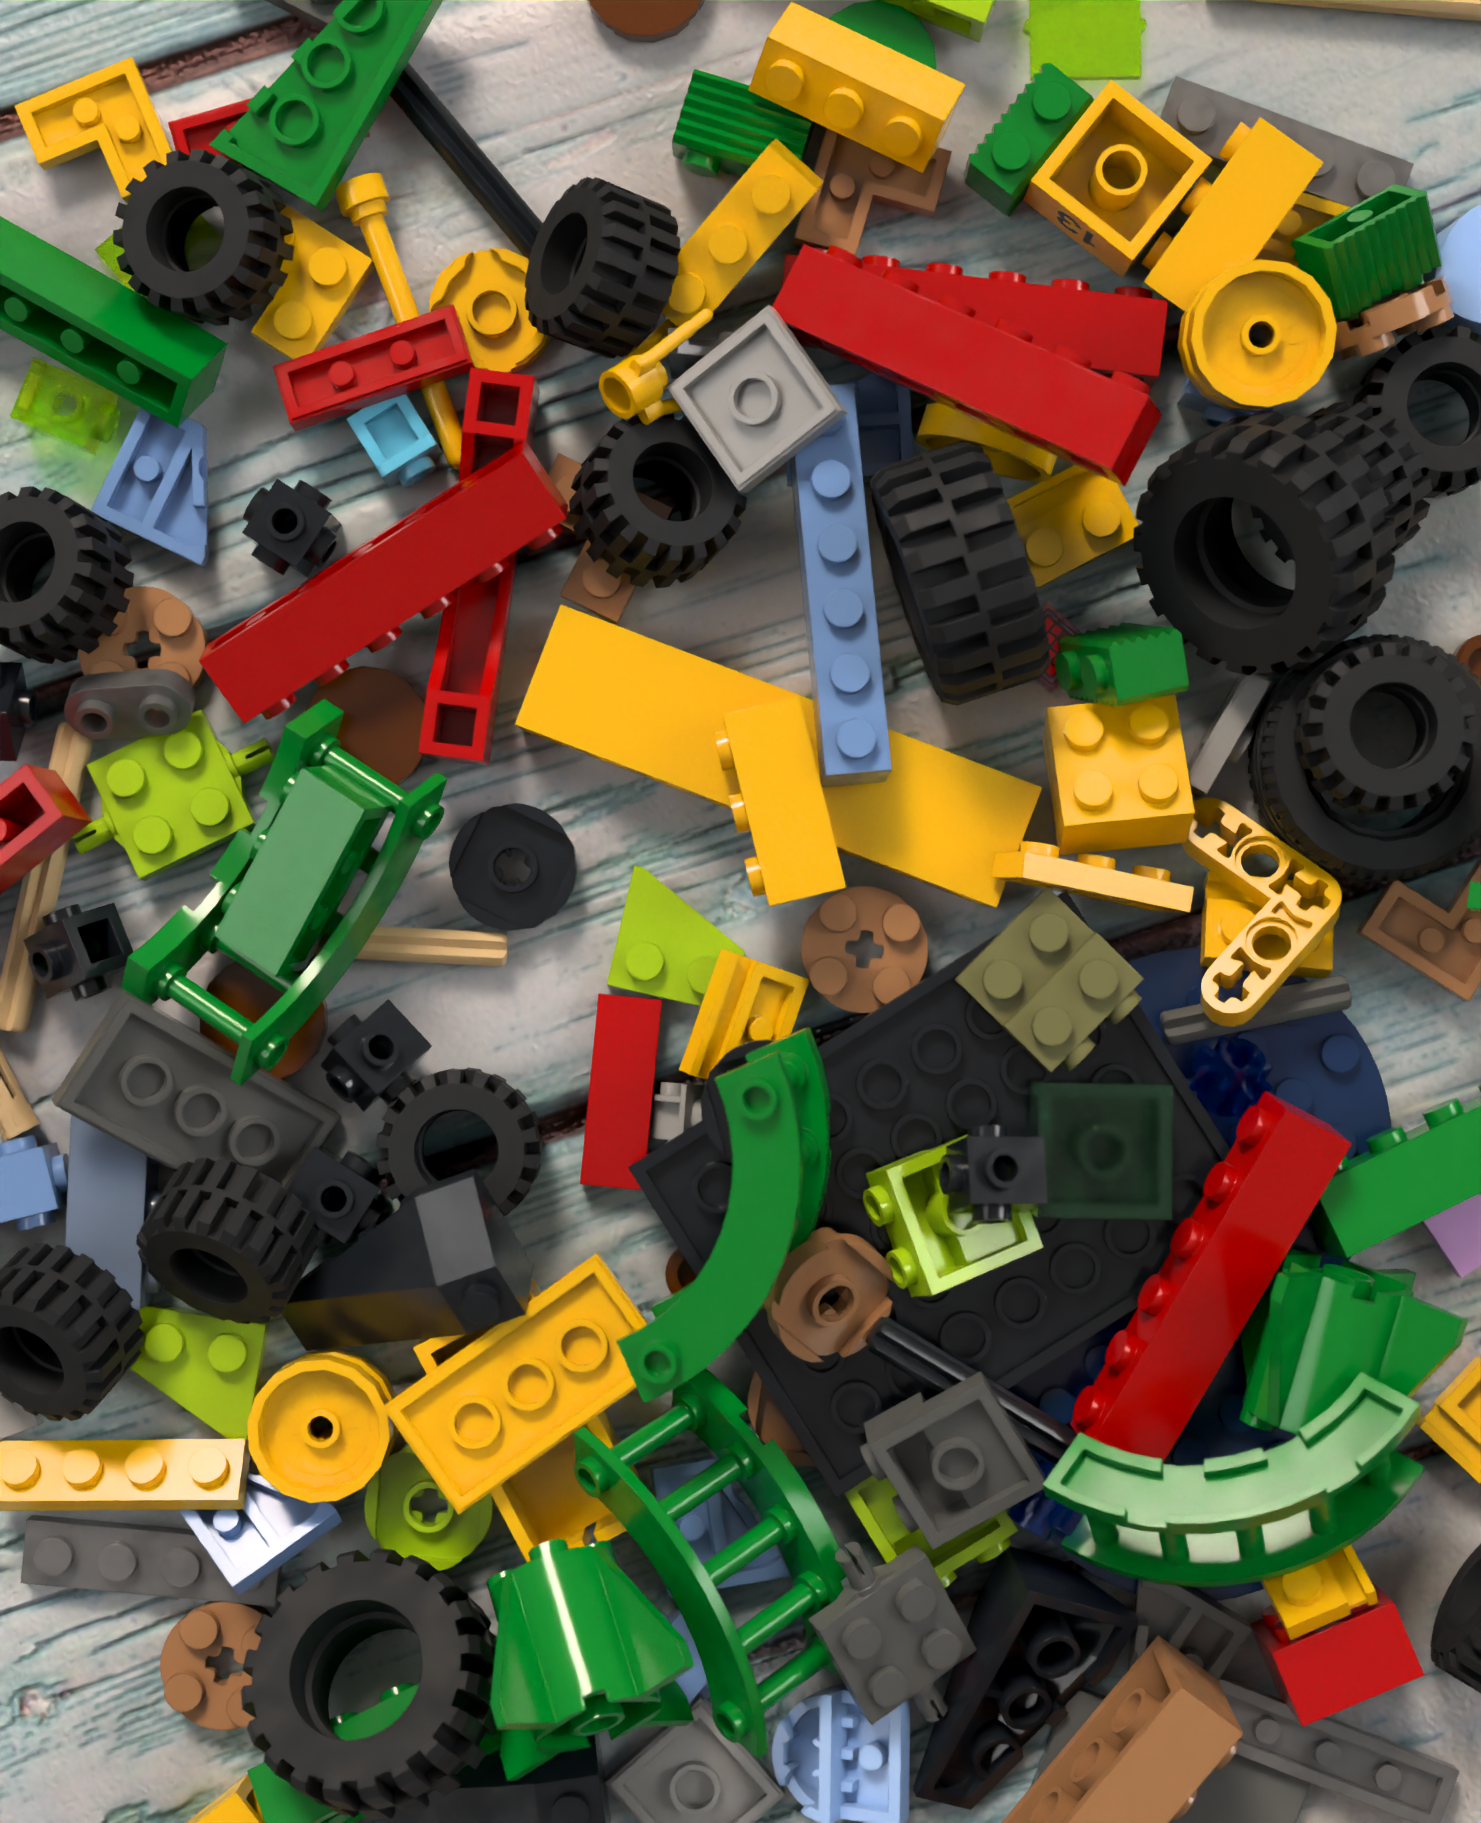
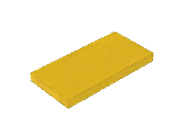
M596 1252L529 1300L525 1315L496 1324L387 1402L383 1409L456 1512L461 1514L636 1388V1384L616 1341L648 1324V1321L601 1255Z

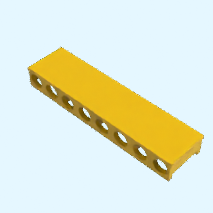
M560 604L515 725L519 726L522 731L732 810L729 796L741 793L735 768L722 771L713 732L725 730L723 714L800 696L820 778L813 700ZM888 729L892 770L885 782L822 787L837 851L987 908H997L1007 882L991 878L995 852H1017L1019 850L1042 787L890 729Z

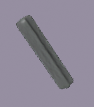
M1336 975L1279 987L1253 1018L1245 1024L1238 1026H1221L1211 1021L1204 1013L1201 1004L1164 1011L1160 1014V1025L1165 1042L1170 1045H1177L1346 1010L1352 1005V996L1346 977ZM1242 995L1233 997L1241 1002L1243 1001ZM1230 998L1221 999L1219 1001L1225 1003Z

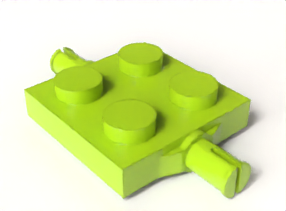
M200 709L192 713L190 722L180 732L171 735L143 737L86 765L101 796L103 816L92 821L73 836L72 840L76 841L74 845L79 853L84 855L86 852L115 839L125 848L138 878L147 881L233 839L239 829H247L248 831L254 829L257 820L246 799L243 776L273 762L275 753L271 751L272 747L266 737L234 753L230 752L219 741L207 714Z

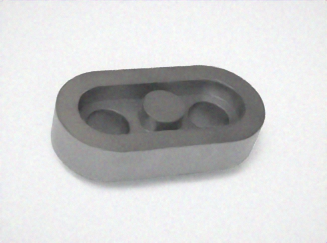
M166 669L88 674L78 678L71 685L64 707V714L68 724L76 732L97 740L171 735L183 730L190 722L195 704V692L187 679L176 672Z

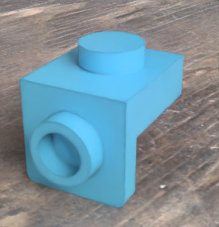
M406 394L365 407L346 419L389 488L398 482H401L403 487H408L424 479L436 468L433 460L443 455Z

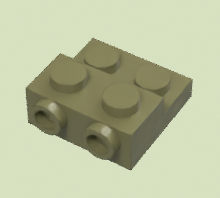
M1045 887L954 980L1046 1071L1052 1073L1059 1064L1068 1072L1076 1067L1096 1045L1088 1035L1105 1018L1113 1025H1116L1139 1003L1142 997L1134 989L1144 978L1097 932L1094 933L1051 889Z

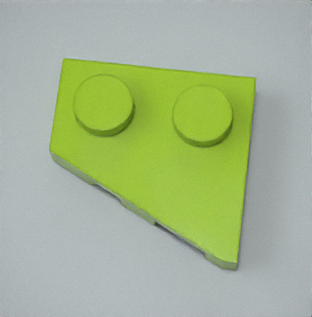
M634 865L607 985L701 1006L720 950L724 949L744 956L745 951L644 867Z
M154 1303L139 1309L143 1322L139 1328L145 1334L144 1344L140 1348L142 1353L130 1369L225 1438L246 1439L248 1443L247 1421L255 1396L259 1390L270 1322L259 1324L251 1321L249 1324H241L228 1319L224 1321L202 1311Z

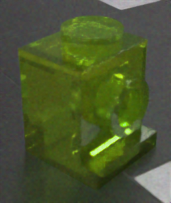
M33 357L10 417L26 429L96 455L100 443H108L117 428L120 408L115 405L119 397L95 382ZM65 396H74L76 399L75 410L67 416L58 415Z

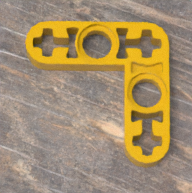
M1206 797L1193 802L1195 814L1187 843H1181L1184 851L1191 858L1262 907L1258 914L1207 969L1202 978L1200 1003L1204 1013L1211 1021L1221 1026L1234 1027L1245 1024L1253 1018L1332 929L1340 915L1342 891L1339 883L1328 872L1229 803L1218 798ZM1214 822L1221 824L1220 837L1213 833L1207 834L1204 838L1198 836V823L1205 827L1211 826ZM1227 843L1234 848L1230 858H1226ZM1263 853L1271 856L1277 862L1278 869L1270 877L1263 879L1254 878L1243 870L1241 864L1249 855ZM1291 873L1294 874L1293 888L1286 884ZM1316 893L1324 896L1323 909L1315 905L1307 911L1300 909V895L1308 899L1314 897ZM1273 934L1282 937L1288 943L1290 951L1282 959L1269 961L1260 958L1254 952L1252 945L1259 937ZM1244 965L1251 974L1242 986L1243 1001L1241 1002L1233 997L1225 1003L1219 1001L1218 986L1220 985L1228 990L1241 979Z

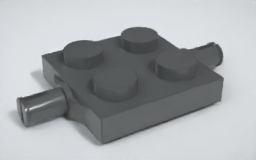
M850 1542L844 1544L850 1557L839 1548L835 1553V1559L844 1571L849 1584L835 1601L809 1618L812 1627L861 1714L871 1725L911 1698L917 1704L924 1721L931 1723L938 1721L939 1718L933 1707L944 1717L948 1711V1706L943 1701L934 1683L944 1673L977 1651L972 1639L927 1555L916 1544L891 1562L873 1568L869 1565L859 1543Z

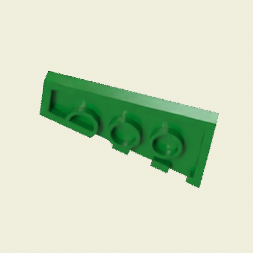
M343 0L334 9L333 14L335 17L313 41L308 38L291 56L294 59L291 65L269 88L264 85L246 104L250 109L229 131L224 128L209 146L216 152L323 212L443 0Z

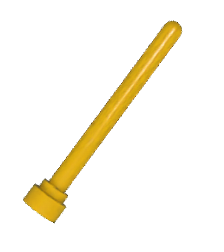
M381 173L363 174L339 184L334 194L341 213L344 217H350L353 226L361 227L396 324L420 316L384 219L389 214L386 203L390 201V196ZM441 381L421 388V392L447 462L453 469L460 470L462 427L445 381Z

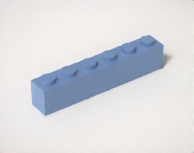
M854 383L829 385L848 414L790 459L822 787L885 782L892 770Z

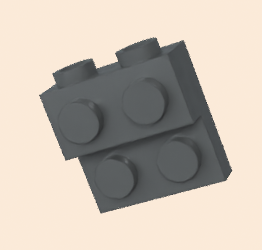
M981 1371L927 1401L922 1393L919 1392L864 1423L867 1443L860 1446V1450L866 1464L878 1481L888 1477L898 1493L892 1499L904 1525L911 1533L920 1528L932 1549L1043 1489L1042 1485L1046 1480L1043 1471Z

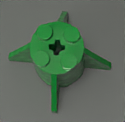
M1290 1248L1240 1332L1247 1381L1240 1420L1247 1425L1261 1430L1277 1431L1280 1428L1298 1436L1299 1429L1327 1410L1347 1390L1360 1372L1411 1398L1461 1345L1469 1319L1414 1298L1412 1287L1416 1272L1411 1270H1374L1347 1260H1343L1341 1266L1324 1264L1323 1267H1319L1323 1254L1297 1251Z
M564 1539L546 1541L529 1551L530 1562L516 1569L497 1573L487 1580L486 1584L498 1621L490 1705L497 1729L501 1730L500 1757L507 1781L519 1780L561 1752L576 1751L590 1747L588 1735L608 1730L610 1738L613 1740L639 1727L686 1726L694 1721L687 1696L675 1680L695 1667L687 1642L620 1569L611 1542L600 1541L585 1547L569 1549L567 1541Z

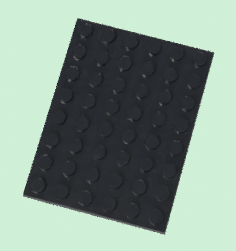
M1064 891L1057 895L1089 927L1069 893ZM998 932L817 1047L832 1096V1115L829 1121V1149H832L827 1190L814 1230L824 1227L831 1228L837 1233L857 1235L866 1240L886 1259V1254L894 1249L885 1225L881 1227L876 1226L865 1209L863 1192L870 1188L866 1173L919 1151L933 1149L967 1135V1129L971 1127L998 1124L1008 1128V1137H1032L1033 1123L1035 1127L1036 1122L1037 1137H1044L1048 1204L1032 1209L1030 1212L1044 1248L933 1296L911 1297L908 1287L901 1289L888 1278L889 1289L887 1297L893 1302L888 1318L975 1371H981L985 1377L1008 1390L1138 1307V1297L1144 1283L1150 1276L1158 1274L1171 1252L1170 1245L1175 1230L1183 1220L1191 1218L1204 1195V1183L1209 1172L1217 1163L1225 1160L1230 1148L1139 1004L1116 1025H1113L1105 1018L1088 1035L1096 1044L1095 1047L1071 1071L1068 1072L1061 1064L1052 1073L1046 1071L954 980L1000 933ZM703 1120L628 1167L697 1277L709 1260L721 1234L728 1211L733 1161L727 1155H724L714 1146L705 1130ZM836 1287L831 1288L822 1296L819 1305L826 1302L832 1306L837 1302L840 1296L835 1291ZM764 1308L760 1310L736 1338L836 1498L873 1475L860 1450V1446L867 1443L864 1423L919 1392L922 1393L926 1401L939 1394L869 1352L867 1345L858 1352L844 1358L838 1352H835L828 1356H819L823 1362H809L800 1359L792 1354L772 1332L768 1323L767 1312Z

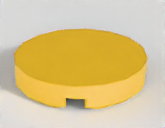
M489 248V250H481L476 253L472 251L457 257L439 274L430 295L429 312L454 304L475 368L515 373L528 368L546 350L551 337L538 332L537 328L532 326L528 319L529 311L525 308V278L529 259L505 248Z

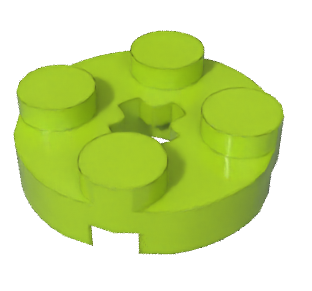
M409 1444L390 1453L383 1465L371 1478L364 1502L367 1528L373 1539H377L383 1549L395 1550L403 1558L414 1555L429 1562L438 1571L451 1568L461 1562L463 1558L473 1553L487 1535L495 1508V1501L491 1494L488 1493L461 1514H458ZM426 1488L437 1490L438 1498L446 1500L448 1505L447 1510L438 1511L434 1522L424 1521L423 1510L413 1508L412 1505L413 1498L422 1497Z

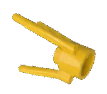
M710 309L702 310L680 327L676 326L668 318L617 365L601 374L599 390L602 399L613 414L622 419H629L638 414L640 420L645 425H648L663 415L683 411L675 398L661 401L663 390L668 386V377L660 360L711 321L713 313ZM668 328H677L668 335Z

